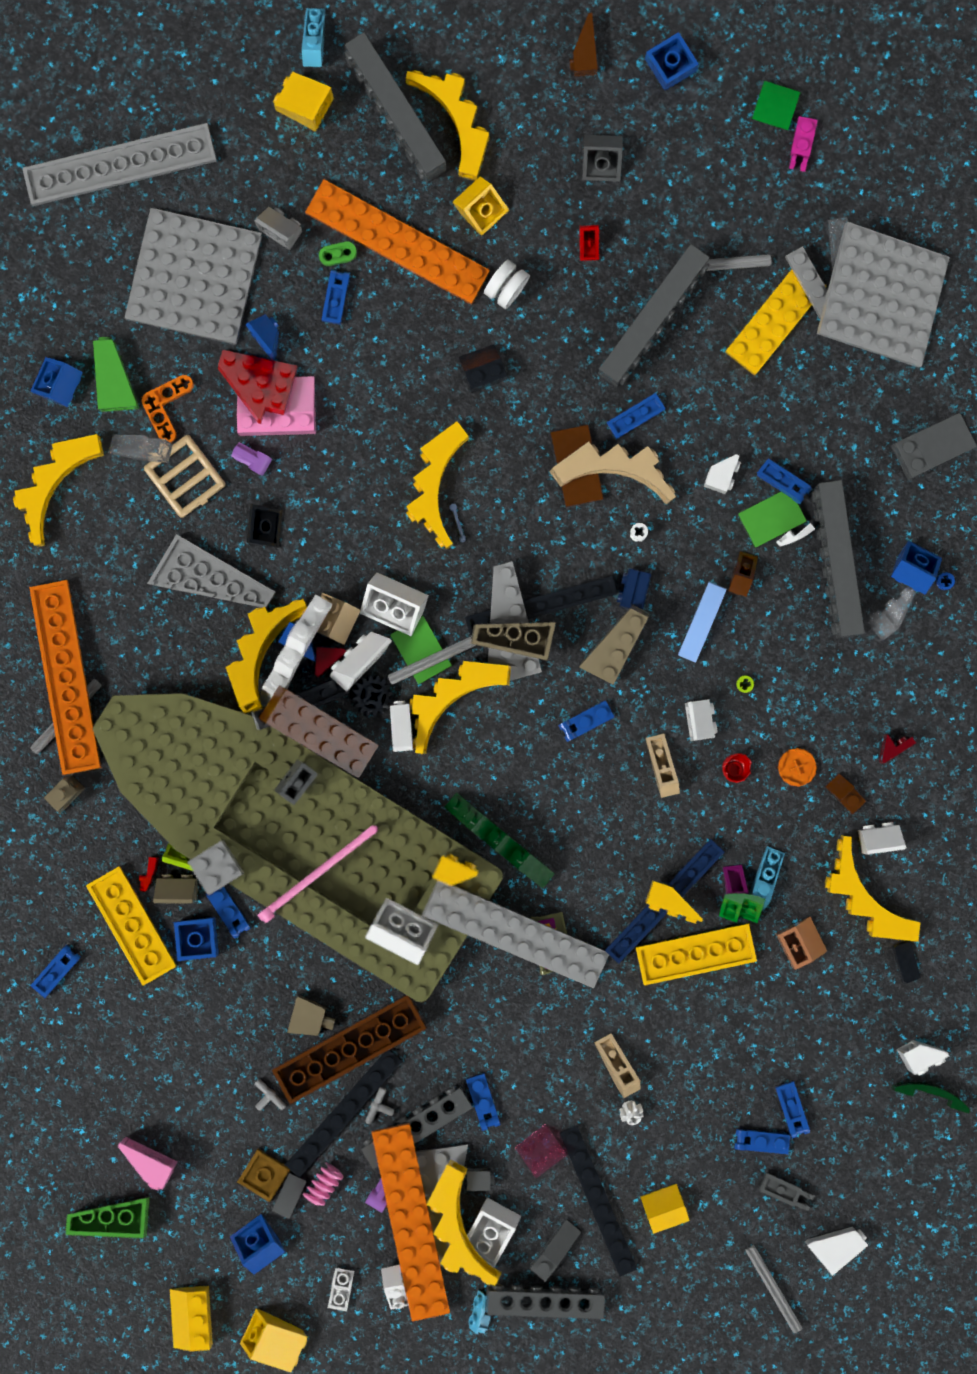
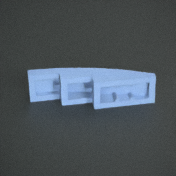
M708 582L678 653L679 656L696 663L727 590L726 588Z

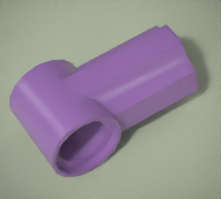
M240 442L235 446L231 457L249 466V469L262 476L272 461V458L259 451L256 452Z
M382 1179L372 1189L365 1201L366 1204L381 1213L387 1205Z

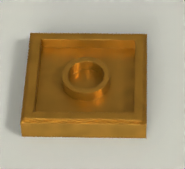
M258 1148L237 1183L266 1201L271 1202L290 1169Z

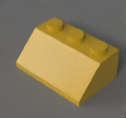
M209 1286L170 1288L173 1348L186 1351L210 1350L213 1343Z

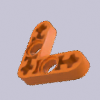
M181 375L145 393L142 397V404L158 437L165 444L175 442L177 434L163 405L193 390L194 382L187 375ZM182 380H185L186 382L190 381V383L187 384V389H185L184 387L178 388V390L180 391L179 393H177L175 387L173 386V384L175 383L177 387L182 385ZM165 388L173 390L171 397L165 398L163 396ZM148 397H151L152 399L155 398L156 400H154L153 403L156 408L160 406V409H156L150 413V411L153 410V408L150 404H146V402H148ZM157 413L164 415L162 423L154 421V416ZM165 426L169 433L172 432L173 434L170 435L171 439L163 438L165 432L162 428L158 430L159 427Z

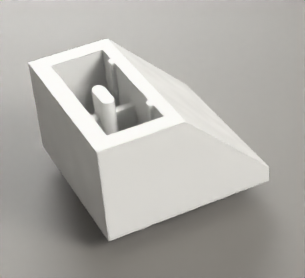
M915 1040L897 1049L906 1068L914 1075L926 1073L929 1070L928 1067L944 1063L946 1061L945 1058L949 1056L947 1052L938 1047Z

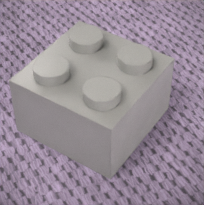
M224 840L188 861L208 895H211L244 874Z

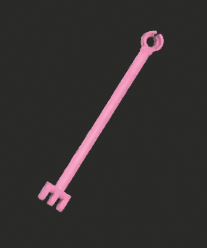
M373 825L260 912L257 915L259 919L267 923L275 917L273 912L378 831V827Z

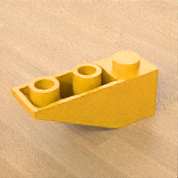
M652 880L645 903L649 904L648 908L660 911V908L668 910V915L677 918L679 914L686 916V921L695 924L697 920L702 922L703 919L671 886Z

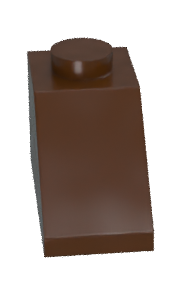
M742 551L739 552L730 581L729 592L747 597L754 579L758 556Z

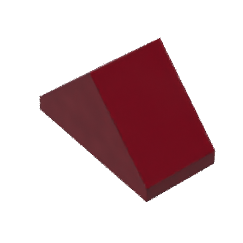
M317 647L315 675L320 678L347 651L342 648Z

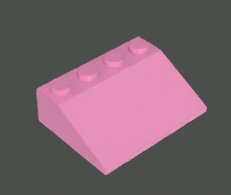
M314 376L295 377L284 415L265 411L261 424L256 421L237 395V433L239 436L316 434Z

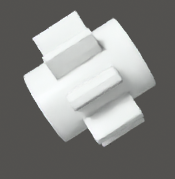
M627 1101L619 1109L622 1122L627 1121L629 1125L638 1124L641 1118L644 1117L642 1105H636L635 1101Z

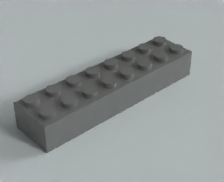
M365 33L344 44L347 64L350 68L354 67L356 78L360 84L364 83L365 91L370 100L374 99L375 107L380 116H385V123L391 132H395L396 141L401 148L405 147L406 156L411 164L415 163L416 172L420 179H425L428 183L445 173V159Z
M690 244L601 365L598 373L601 377L615 387L626 382L630 374L628 373L629 370H634L639 364L640 355L642 353L646 354L653 343L651 340L653 338L657 339L664 328L662 325L665 322L667 324L670 322L675 313L674 309L676 307L680 308L686 300L687 295L685 294L687 291L691 293L697 285L698 276L702 278L710 265L708 264L710 257Z
M842 480L819 483L813 488L814 491H811L812 502L816 503L814 518L819 523L817 538L822 543L820 557L824 559L825 563L822 571L823 577L827 578L828 586H825L826 596L830 597L831 603L828 605V612L833 617V623L831 624L832 635H835L836 639L859 636L865 632Z

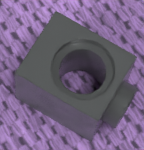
M468 1168L467 1191H490V1185H494V1173H490V1168Z

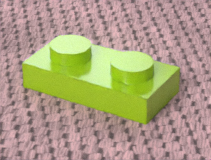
M168 843L162 857V862L192 870L188 863L191 859L176 851Z

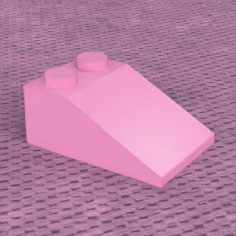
M125 1137L119 1143V1149L142 1179L148 1183L149 1187L155 1190L163 1189L168 1183L177 1161Z

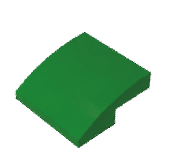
M764 81L752 119L788 130L800 92Z
M725 894L719 916L736 923L739 917L758 923L765 898L750 894Z

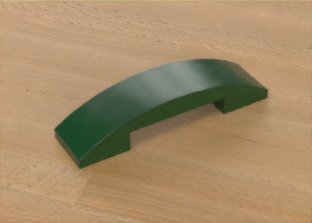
M901 1082L893 1084L891 1087L894 1091L909 1096H914L915 1089L948 1099V1107L965 1113L970 1112V1109L956 1096L932 1084Z

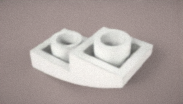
M335 1268L328 1308L347 1312L354 1271Z

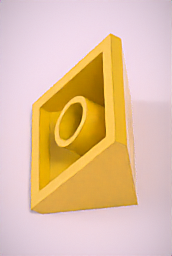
M677 1184L640 1196L653 1234L690 1221Z

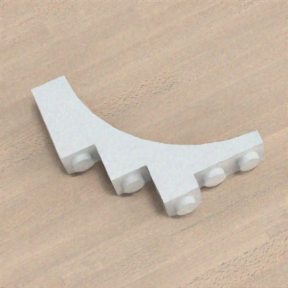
M315 595L300 620L297 621L288 635L285 647L276 659L273 671L263 685L260 695L262 707L267 706L279 685L288 689L300 661L331 609L332 603Z

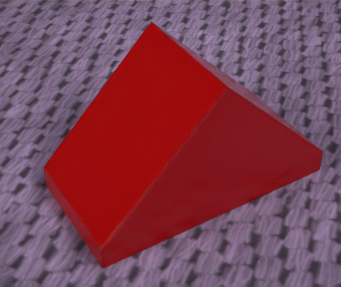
M599 225L579 226L580 261L599 260Z

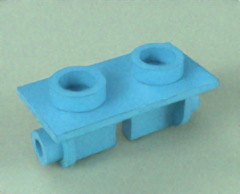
M478 1290L477 1296L474 1298V1309L469 1318V1328L476 1334L478 1332L485 1333L488 1330L491 1317L490 1315H485L487 1296L480 1290Z

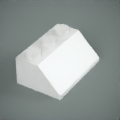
M376 573L367 585L360 614L412 636L424 612L429 595Z
M370 632L367 636L363 634L356 642L358 645L354 649L352 647L349 648L344 654L346 658L342 662L338 660L331 667L333 671L330 677L347 692L385 653L391 643L389 638Z
M386 898L366 939L418 965L438 924Z

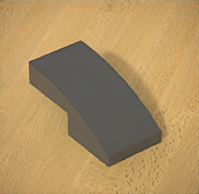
M289 1173L272 1211L290 1219L307 1181Z

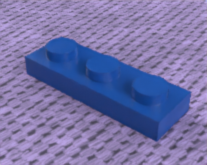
M655 393L607 422V425L614 437L618 439L666 409Z

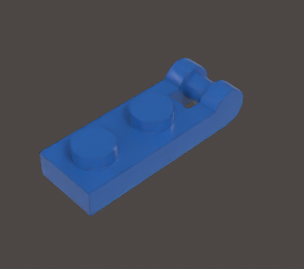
M331 269L322 322L341 325L350 272L344 271V273H340L337 270ZM342 280V285L335 284V281Z
M767 459L757 472L758 477L792 498L798 504H801L805 494H809L812 490L809 484L770 459ZM796 486L800 488L798 492L793 490Z
M605 700L558 726L565 733L566 737L564 738L568 742L614 718V715ZM575 724L577 731L572 732L570 725Z
M225 887L220 888L211 895L205 894L234 939L239 937L240 933L244 930L248 931L251 929L248 921ZM238 919L240 924L235 927L232 922Z
M68 945L62 948L30 985L44 998L51 993L81 958L79 954H74ZM64 956L70 959L67 964L61 960Z
M485 1073L466 1078L482 1131L487 1130L490 1126H500V1120ZM491 1112L492 1118L485 1120L484 1114Z
M794 1081L775 1086L791 1138H795L801 1133H810ZM801 1122V1126L794 1127L793 1123Z
M736 1129L737 1142H735L734 1147L736 1150L778 1154L789 1153L790 1134ZM745 1137H750V1143H745Z

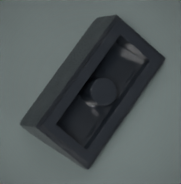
M911 941L893 945L892 949L901 982L907 984L921 979Z

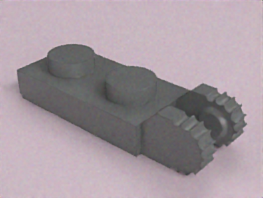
M768 1172L765 1173L758 1189L760 1192L806 1211H809L810 1206L804 1202L797 1201L799 1196H805L810 1200H813L815 1195L802 1190L801 1187Z

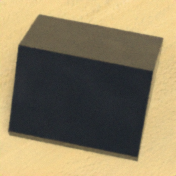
M250 504L247 543L252 546L279 548L282 510Z

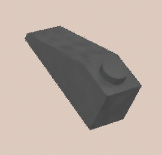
M566 1219L530 1263V1269L546 1281L562 1261L581 1231Z

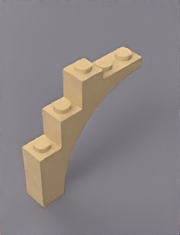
M587 442L550 470L551 475L560 487L586 475L609 473L630 477L645 484L665 504H668L676 497L673 487L670 484H666L663 480L662 472L659 469H655L654 466L659 462L657 459L658 455L648 446L629 459L627 450L624 447H620L619 444L600 457L597 447Z

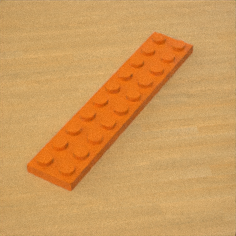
M324 179L305 211L310 217L471 305L490 273V270Z
M68 580L29 587L62 775L102 768L97 739L92 729L94 722Z
M410 1123L373 1130L371 1132L411 1319L412 1321L449 1314L448 1299Z

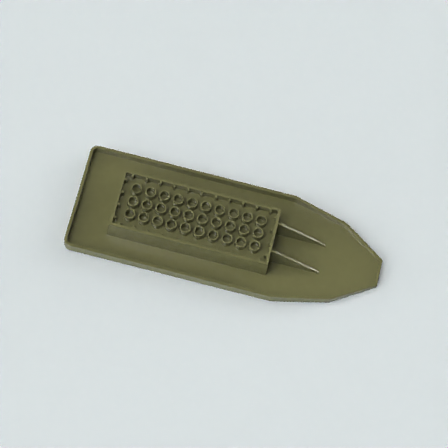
M186 694L120 695L111 698L92 728L120 792L171 846L192 860L224 840L244 872L243 875L229 884L266 907L270 906L368 828L376 825L378 831L278 908L275 913L415 1001L423 1002L429 998L467 935L427 918L438 924V927L417 965L366 939L385 899L388 898L423 916L422 913L437 882L433 875L442 856H447L448 853L457 856L458 861L463 864L468 861L476 865V870L479 871L477 876L453 886L489 901L502 880V871L497 866L312 750L271 726L257 730L251 715ZM298 759L318 775L296 804L293 805L276 793L274 789Z

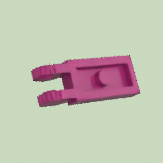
M798 117L790 153L789 169L795 167L796 156L803 158L800 168L801 171L805 172L818 120Z

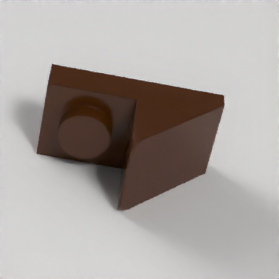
M839 773L825 786L852 815L866 802L854 789L855 787Z

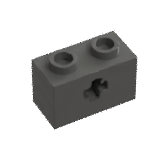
M297 759L274 791L295 805L318 774Z

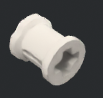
M643 523L633 525L630 530V537L635 542L643 541L648 535V528ZM641 528L643 536H635V529L639 530Z

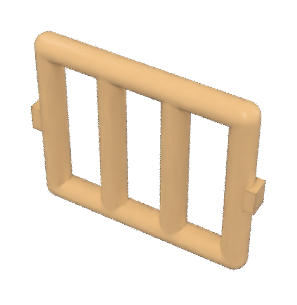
M185 435L171 447H165L161 450L162 453L144 466L147 475L181 518L188 515L198 506L205 505L210 497L225 487L224 480L189 435ZM187 444L193 454L159 478L153 469ZM196 460H199L204 469L171 493L165 484ZM210 474L216 484L182 508L176 499Z

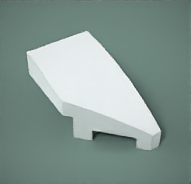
M810 523L796 536L790 530L776 543L779 546L789 545L807 536L815 528Z

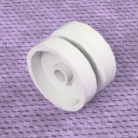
M509 259L495 272L484 290V294L490 299H494L499 295L497 304L504 309H507L514 302L530 278V275L524 270H519L515 273L516 264Z

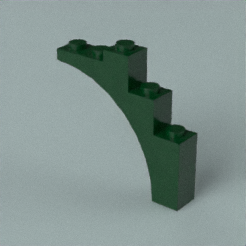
M457 792L445 805V808L468 829L541 888H544L555 875L547 866L497 827Z

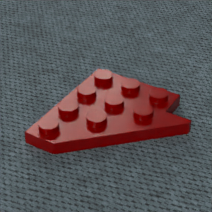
M223 350L218 363V370L259 424L262 423L265 411L284 415L297 372V365Z

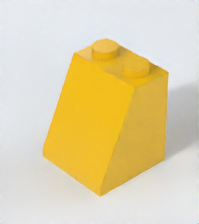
M292 72L290 77L287 76L283 82L284 88L281 93L278 92L274 98L275 109L316 132L334 99L332 89L325 84Z
M256 1308L240 1345L251 1360L292 1372L298 1363L301 1350L306 1346L307 1335L302 1329Z

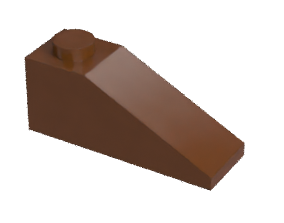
M588 13L573 51V58L569 59L570 71H574V77L597 75L598 67L592 13Z

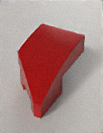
M149 857L147 875L139 876V881H141L140 891L146 892L151 885L157 871L159 857Z

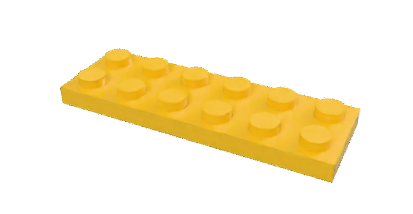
M792 270L725 351V353L754 376L812 306Z
M121 866L86 885L142 986L177 967Z
M749 923L635 947L643 985L757 962Z

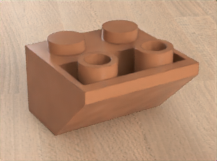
M810 916L775 933L792 968L795 970L813 962L827 952Z

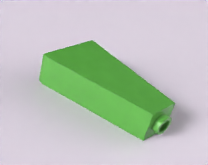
M99 337L98 340L93 341L98 409L101 412L139 409L138 401L116 343L110 337Z

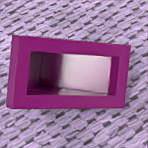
M742 865L723 867L726 894H749Z

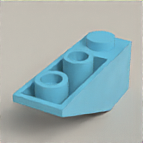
M306 8L302 42L303 66L322 67L325 9Z
M768 846L749 892L750 895L765 898L762 911L766 909L771 901L785 853Z

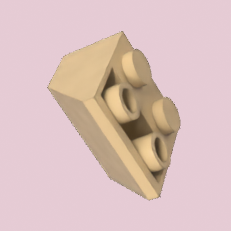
M322 593L321 598L332 603V607L317 633L345 645L361 610Z

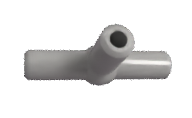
M261 1079L255 1082V1085L265 1094L256 1104V1108L259 1111L270 1100L280 1110L287 1106L276 1095V1092L270 1089Z
M383 1087L379 1088L374 1101L370 1105L371 1108L365 1120L367 1124L371 1125L378 1111L389 1116L394 1114L395 1110L381 1104L387 1091Z

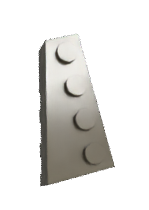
M632 605L581 662L579 668L614 685L650 613Z
M556 622L474 625L470 644L548 660Z

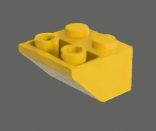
M448 853L447 856H442L433 878L451 886L477 876L479 871L476 870V865L468 861L463 864L458 861L457 856Z

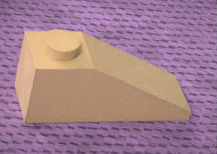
M665 734L646 738L661 798L679 794V782Z
M609 1034L596 1041L595 1045L623 1098L640 1090V1080L613 1035Z

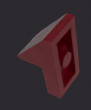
M884 734L879 762L885 764L916 744L914 738L903 736L896 741L897 745H895L889 735Z

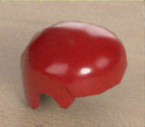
M731 754L723 762V775L728 781L742 782L751 774L752 762L745 754Z

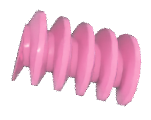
M327 1162L325 1163L328 1168H320L323 1175L316 1174L319 1181H311L314 1184V1188L307 1187L310 1194L303 1193L307 1200L318 1206L326 1204L324 1199L330 1198L328 1192L333 1193L335 1190L333 1186H338V1180L343 1179V1174Z

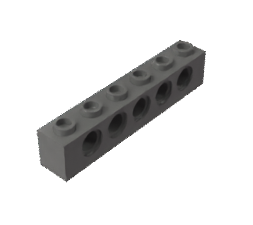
M455 1085L445 1091L446 1095L441 1098L439 1096L434 1097L429 1101L430 1105L425 1108L423 1106L418 1107L412 1111V1116L400 1118L396 1121L397 1125L411 1124L413 1121L421 1123L422 1127L419 1130L411 1128L415 1144L472 1109L473 1105L461 1085L457 1088ZM445 1101H452L455 1105L454 1108L451 1110L445 1109L443 1106ZM435 1111L438 1117L435 1120H430L427 1117V1113ZM370 1137L363 1142L364 1145L361 1150L371 1167L375 1169L378 1167L373 1138Z
M501 1284L487 1287L485 1308L487 1315L603 1319L605 1295L598 1288L581 1290L578 1287H569V1290H562L558 1286L542 1289L541 1286L536 1285L530 1288H523L521 1285H511V1288H508ZM504 1296H511L509 1303H502ZM523 1297H531L530 1302L522 1304L521 1300ZM549 1297L550 1301L548 1304H540L542 1298ZM569 1298L568 1304L560 1305L561 1299ZM581 1299H588V1303L585 1306H579Z

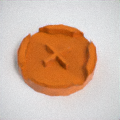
M790 749L779 759V775L789 785L797 787L806 785L812 781L816 774L817 766L815 759L805 749Z

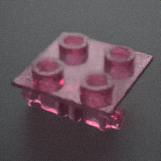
M546 1124L515 1147L536 1179L567 1156L566 1151L560 1146Z

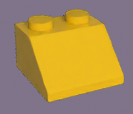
M482 177L475 180L453 201L460 214L481 236L509 211L492 184Z

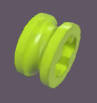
M741 676L737 680L736 686L740 692L747 693L753 689L754 681L749 676ZM744 679H748L747 682L751 684L746 690L742 689L743 686L740 687V682H743Z

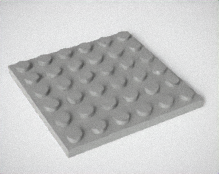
M150 208L124 317L125 320L237 345L262 233Z
M850 222L845 223L817 334L918 368L922 367L950 257Z

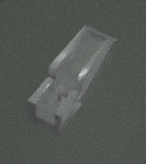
M113 435L109 453L137 460L168 463L173 445L166 439H153L145 435Z

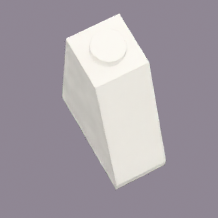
M395 701L394 705L390 706L393 752L414 750L409 704H405V701Z
M853 1227L805 1241L832 1276L868 1246L864 1241L867 1237L860 1229L856 1231Z

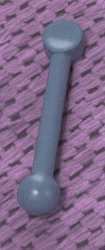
M451 504L449 508L455 518L460 535L459 540L465 542L466 536L463 535L456 512L457 506L456 504Z

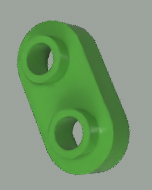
M351 242L337 243L323 247L319 252V259L325 266L343 264L353 261L356 258L357 250ZM350 250L351 254L346 256L344 255V251ZM327 254L332 255L330 260L325 258Z

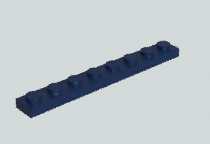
M709 839L667 885L671 886L683 897L723 855L724 851L713 840ZM648 904L612 941L605 951L619 964L667 914L668 910L660 908V911L648 908Z

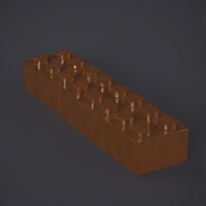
M405 994L275 1066L272 1072L288 1102L292 1104L427 1029V1025L412 998Z

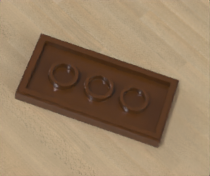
M588 425L551 432L557 464L587 442L592 445ZM598 474L586 475L562 486L566 507L603 500Z

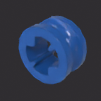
M945 572L937 577L936 584L939 589L948 590L954 586L955 578L952 574ZM943 576L950 580L947 587L944 583H941V580L944 579Z

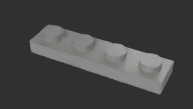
M802 246L786 255L785 258L818 317L821 319L828 290Z

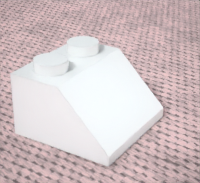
M709 699L685 703L690 741L715 738L717 725L716 722L712 721V715L715 714L713 703H710Z
M893 822L882 823V827L875 828L874 825L863 826V830H858L861 853L863 854L906 849L900 826L894 825Z

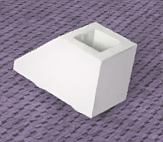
M734 455L711 466L704 487L723 494L727 490L731 491L735 481L732 479L733 473L738 472L741 464L738 461L739 455Z
M400 1265L382 1268L383 1287L390 1309H401L404 1306H409Z

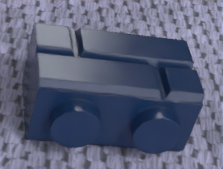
M628 569L627 573H623L621 583L625 585L623 591H619L617 598L620 608L629 609L634 605L643 610L651 578L650 573Z

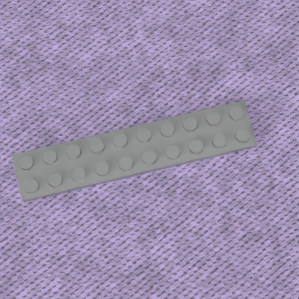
M205 123L22 169L31 205L37 206L217 162L209 127Z
M437 880L422 913L426 918L591 988L595 987L609 956L605 950Z

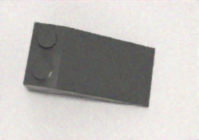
M958 413L895 443L891 447L907 479L910 480L976 448L977 445L961 413Z

